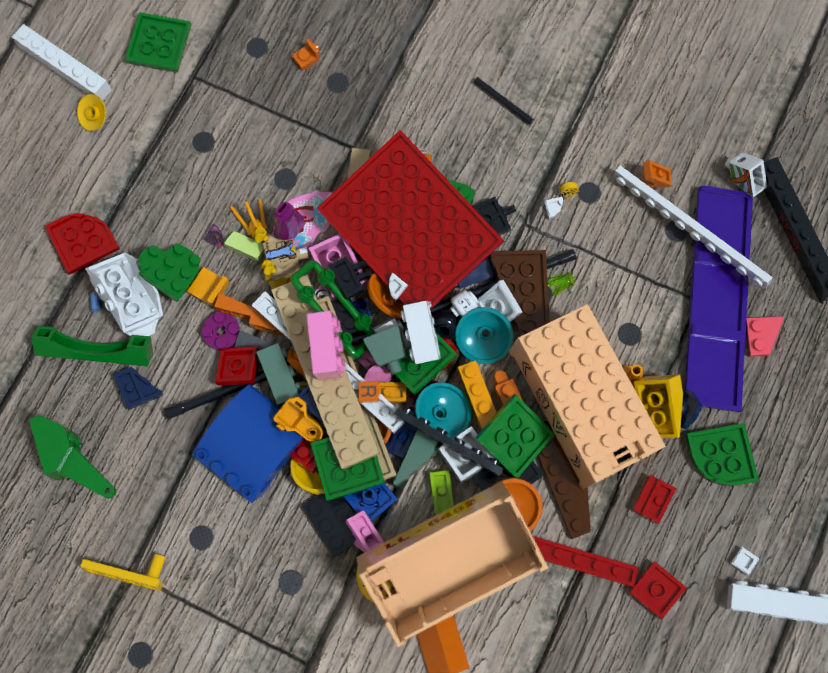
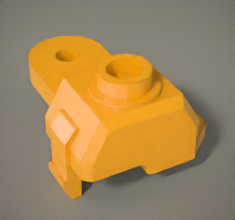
M299 396L289 397L273 418L277 423L276 427L281 431H284V429L288 432L296 431L310 442H315L322 438L323 427L308 415L306 402ZM315 430L316 433L312 434L310 431Z

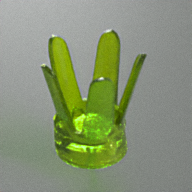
M567 272L562 276L548 278H558L549 282V286L563 284L553 292V295H559L565 289L574 286V278L577 276L573 277L570 272Z

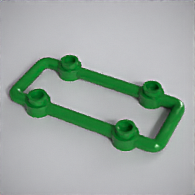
M311 260L291 276V283L297 290L298 299L302 303H308L315 313L324 312L314 299L315 290L311 286H303L299 281L301 277L313 268L317 273L319 283L323 286H328L354 318V326L359 331H364L368 337L375 334L370 327L371 318L367 314H360L351 302L346 299L343 292L335 284V274L331 269H323L317 261ZM338 332L340 340L343 342V349L351 357L359 358L368 349L366 344L363 343L355 350L351 345L353 340L351 334L348 332Z

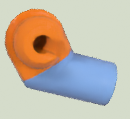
M96 290L91 293L92 312L101 311L100 302L102 299Z

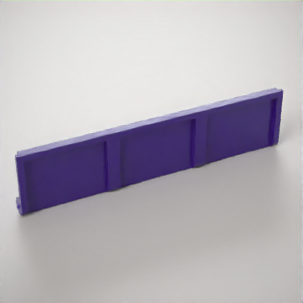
M711 186L698 187L696 221L750 260L753 197L741 191ZM694 240L685 389L693 392L698 397L702 407L740 413L742 411L749 277L740 274L731 263H725L716 252L709 251L700 240Z

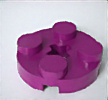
M219 311L206 319L201 333L204 341L210 348L220 351L221 349L233 348L240 332V325L234 316ZM223 327H224V328H225L224 331L226 332V334H225V335L220 334V335L218 336V335H217V333H218L217 330H218L219 328H223Z

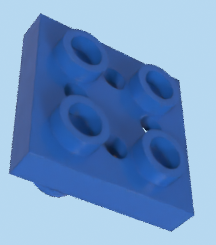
M386 484L344 496L357 514L364 510L371 522L398 500Z

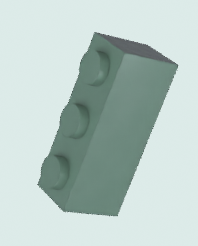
M277 343L257 351V355L277 405L281 408L289 397H297L302 389L299 382H294L293 376L296 374L293 367L287 365L285 359L288 358L285 348H281Z

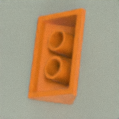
M454 615L417 634L428 673H458L470 669Z

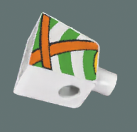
M741 153L734 159H727L725 167L730 169L731 181L747 194L755 197L767 188L764 161L746 153Z

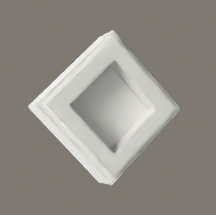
M740 547L730 564L748 576L759 558L745 548Z

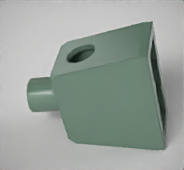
M394 326L363 339L379 367L388 365L391 375L402 372L399 360L406 358V352L400 326Z

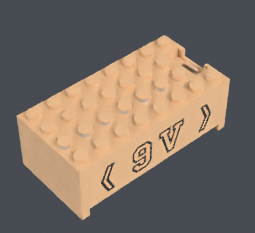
M588 304L519 337L508 350L511 357L515 358L579 478V485L582 490L666 447ZM624 446L627 447V451L614 456L613 452ZM628 453L631 454V458L618 464L616 459Z

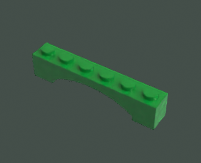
M37 326L31 337L35 356L148 366L153 355L151 336L132 335L130 339L121 342L93 343L69 337L57 331V327Z

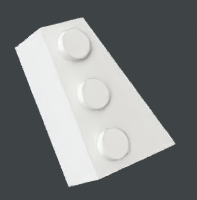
M431 301L404 305V310L401 311L403 322H407L408 330H405L407 341H411L412 349L409 350L412 361L415 360V364L441 359L438 339L433 325L435 322L430 311V307H432Z

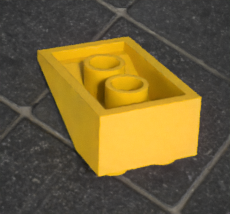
M680 374L645 376L634 381L635 391L660 437L679 438L683 402Z

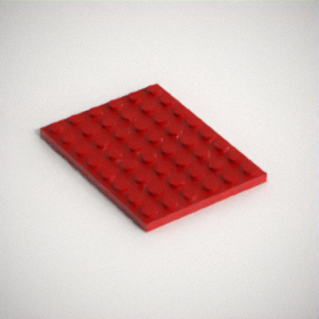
M401 130L317 207L322 215L388 287L392 273L409 285L399 297L405 305L431 301L432 307H430V310L505 242Z

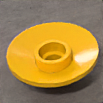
M85 95L78 104L77 116L84 129L96 131L105 122V104L97 95Z

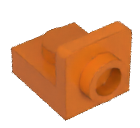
M309 39L305 40L306 46L292 54V59L302 71L320 60L319 47Z

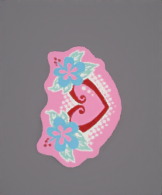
M315 190L310 194H304L288 201L304 217L306 223L293 240L295 249L312 246L316 236L329 228L330 222L317 207L332 192ZM274 223L273 233L271 234V236H273V237H275V236H274L275 223Z

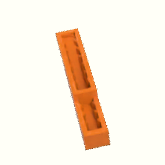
M221 293L218 294L214 306L217 312L220 311L232 316L248 319L249 325L253 329L285 336L254 307Z

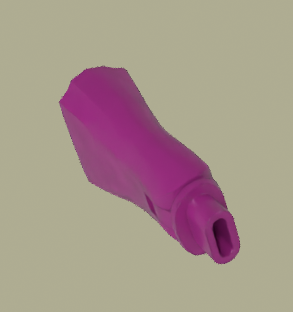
M286 201L280 204L273 215L275 223L274 236L280 240H294L306 224L304 217L293 205Z

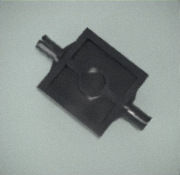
M496 197L472 206L499 236L511 231L507 215L517 212L514 205L503 209Z

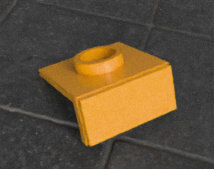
M203 267L187 292L214 307L218 294H223L230 282L225 276L220 277Z

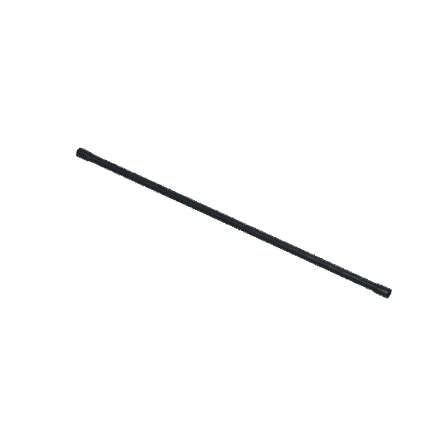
M570 249L546 260L547 270L576 260L575 251ZM494 280L469 291L477 298L487 292L499 280ZM451 298L436 304L430 310L431 315L452 307ZM399 319L403 326L407 325V322ZM362 332L352 336L351 345L355 346L364 342L363 339L368 337V335ZM265 372L257 373L254 384L251 385L266 381ZM249 384L224 386L186 402L165 408V415L168 420L189 410L243 390Z

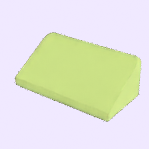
M233 231L224 243L226 248L257 262L261 260L265 252L262 243L256 242V240L236 231Z

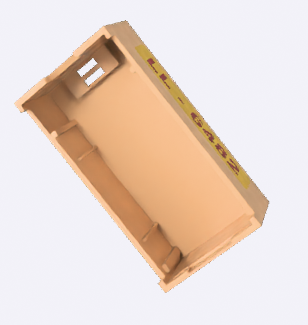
M502 482L487 488L356 557L359 575L372 600L375 601L398 647L406 644V639L538 570L542 572L548 569L517 505ZM387 580H390L396 591L393 595L385 583ZM383 584L389 597L384 599L378 585Z

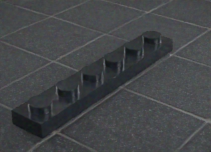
M405 407L395 409L393 416L491 473L500 476L503 468L499 466V461L491 457L489 459L481 456L483 452L474 447L471 449L465 447V442L457 437L452 439L446 436L448 434L447 431L440 427L434 429L429 426L431 422L423 417L415 418L412 416L413 412Z

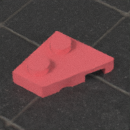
M783 316L746 318L749 357H763L771 354L784 320Z

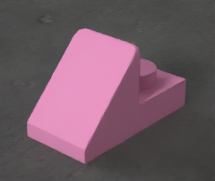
M369 349L360 356L358 362L368 370L364 377L366 382L392 381L394 375H391L388 365L379 367Z
M364 510L346 520V524L356 538L354 545L363 552H367L384 543Z

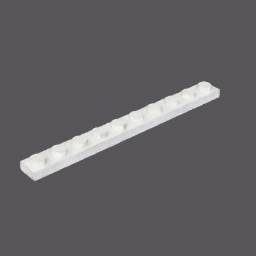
M619 166L615 170L616 181L621 186H627L636 197H642L648 206L658 209L664 218H670L679 229L688 231L694 240H700L709 251L719 254L725 263H731L740 274L750 277L756 286H762L766 289L770 285L772 276L625 168Z
M264 291L252 306L291 341L276 301ZM345 363L346 371L359 401V382L366 381ZM381 394L380 402L361 403L393 433L404 424L403 421L393 416L396 407Z

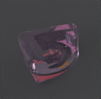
M213 224L204 240L221 249L224 241L220 229Z

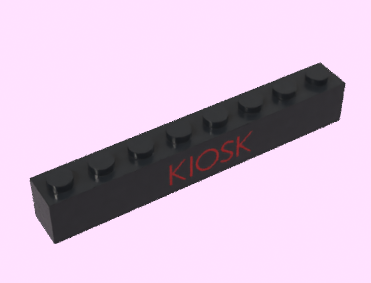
M778 157L765 161L764 168L767 188L764 189V192L819 302L828 301V256Z

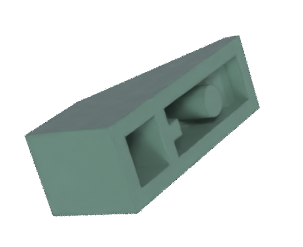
M417 430L393 482V486L398 488L430 462L433 456L437 457L441 447L438 445L439 442Z

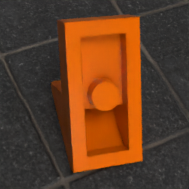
M651 160L643 162L642 181L650 188L672 186L670 168Z

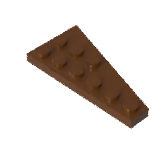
M546 250L494 251L489 256L498 280H504L522 310V313L514 319L520 337L548 324L549 302Z
M548 420L545 421L544 424L553 432ZM554 435L537 456L572 540L591 532L588 487L583 490L579 485L580 480L556 435Z

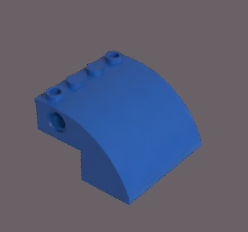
M249 384L220 412L201 438L192 455L248 501L253 503L265 494L280 468L292 460L290 455L305 438L296 431L288 432L285 429L284 431L276 427L277 423L273 418L280 407Z

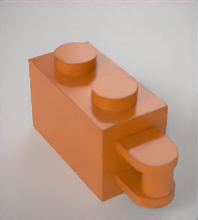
M497 371L494 377L496 383L494 392L501 408L513 394H516L522 400L514 380H508L504 371Z

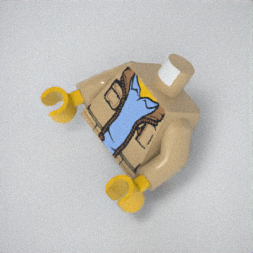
M258 227L255 231L256 242L264 241L263 246L267 259L261 267L264 269V274L267 276L271 275L272 281L280 278H289L300 269L298 260L309 258L307 247L295 249L293 240H280L271 235L266 236V230Z

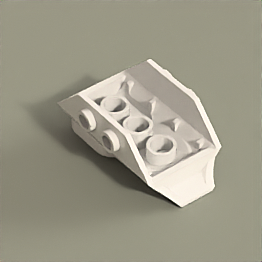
M125 252L85 268L97 294L105 301L106 309L109 312L111 311L123 333L128 334L130 337L132 335L151 336L155 333L156 324L159 318L163 316L158 289L139 275L140 271L135 257Z

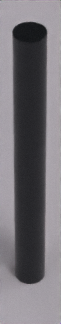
M479 77L475 79L474 84L526 123L532 125L535 119Z

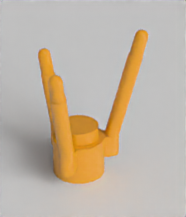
M261 199L258 200L261 222L259 219H255L248 201L244 202L251 218L250 226L246 224L235 208L230 206V209L246 229L249 236L255 238V231L258 227H262L265 230L268 229Z

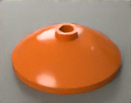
M374 273L367 283L368 293L372 302L384 314L396 319H402L401 311L404 310L403 306L405 304L399 298L395 300L387 284Z
M506 478L498 481L497 483L502 482L511 494L529 531L533 530L542 515V500L536 488L529 482L519 478Z

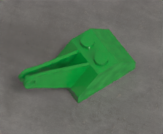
M41 415L29 419L44 475L56 481L68 477L107 499H111L116 495V488L81 453L80 446L82 442L78 434L76 435L73 431Z

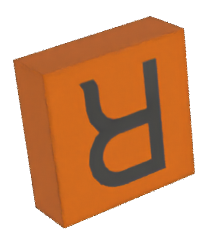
M379 381L359 382V403L380 402Z

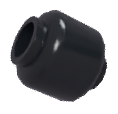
M449 311L438 312L434 316L435 324L433 325L435 332L441 338H451L456 332L457 318Z

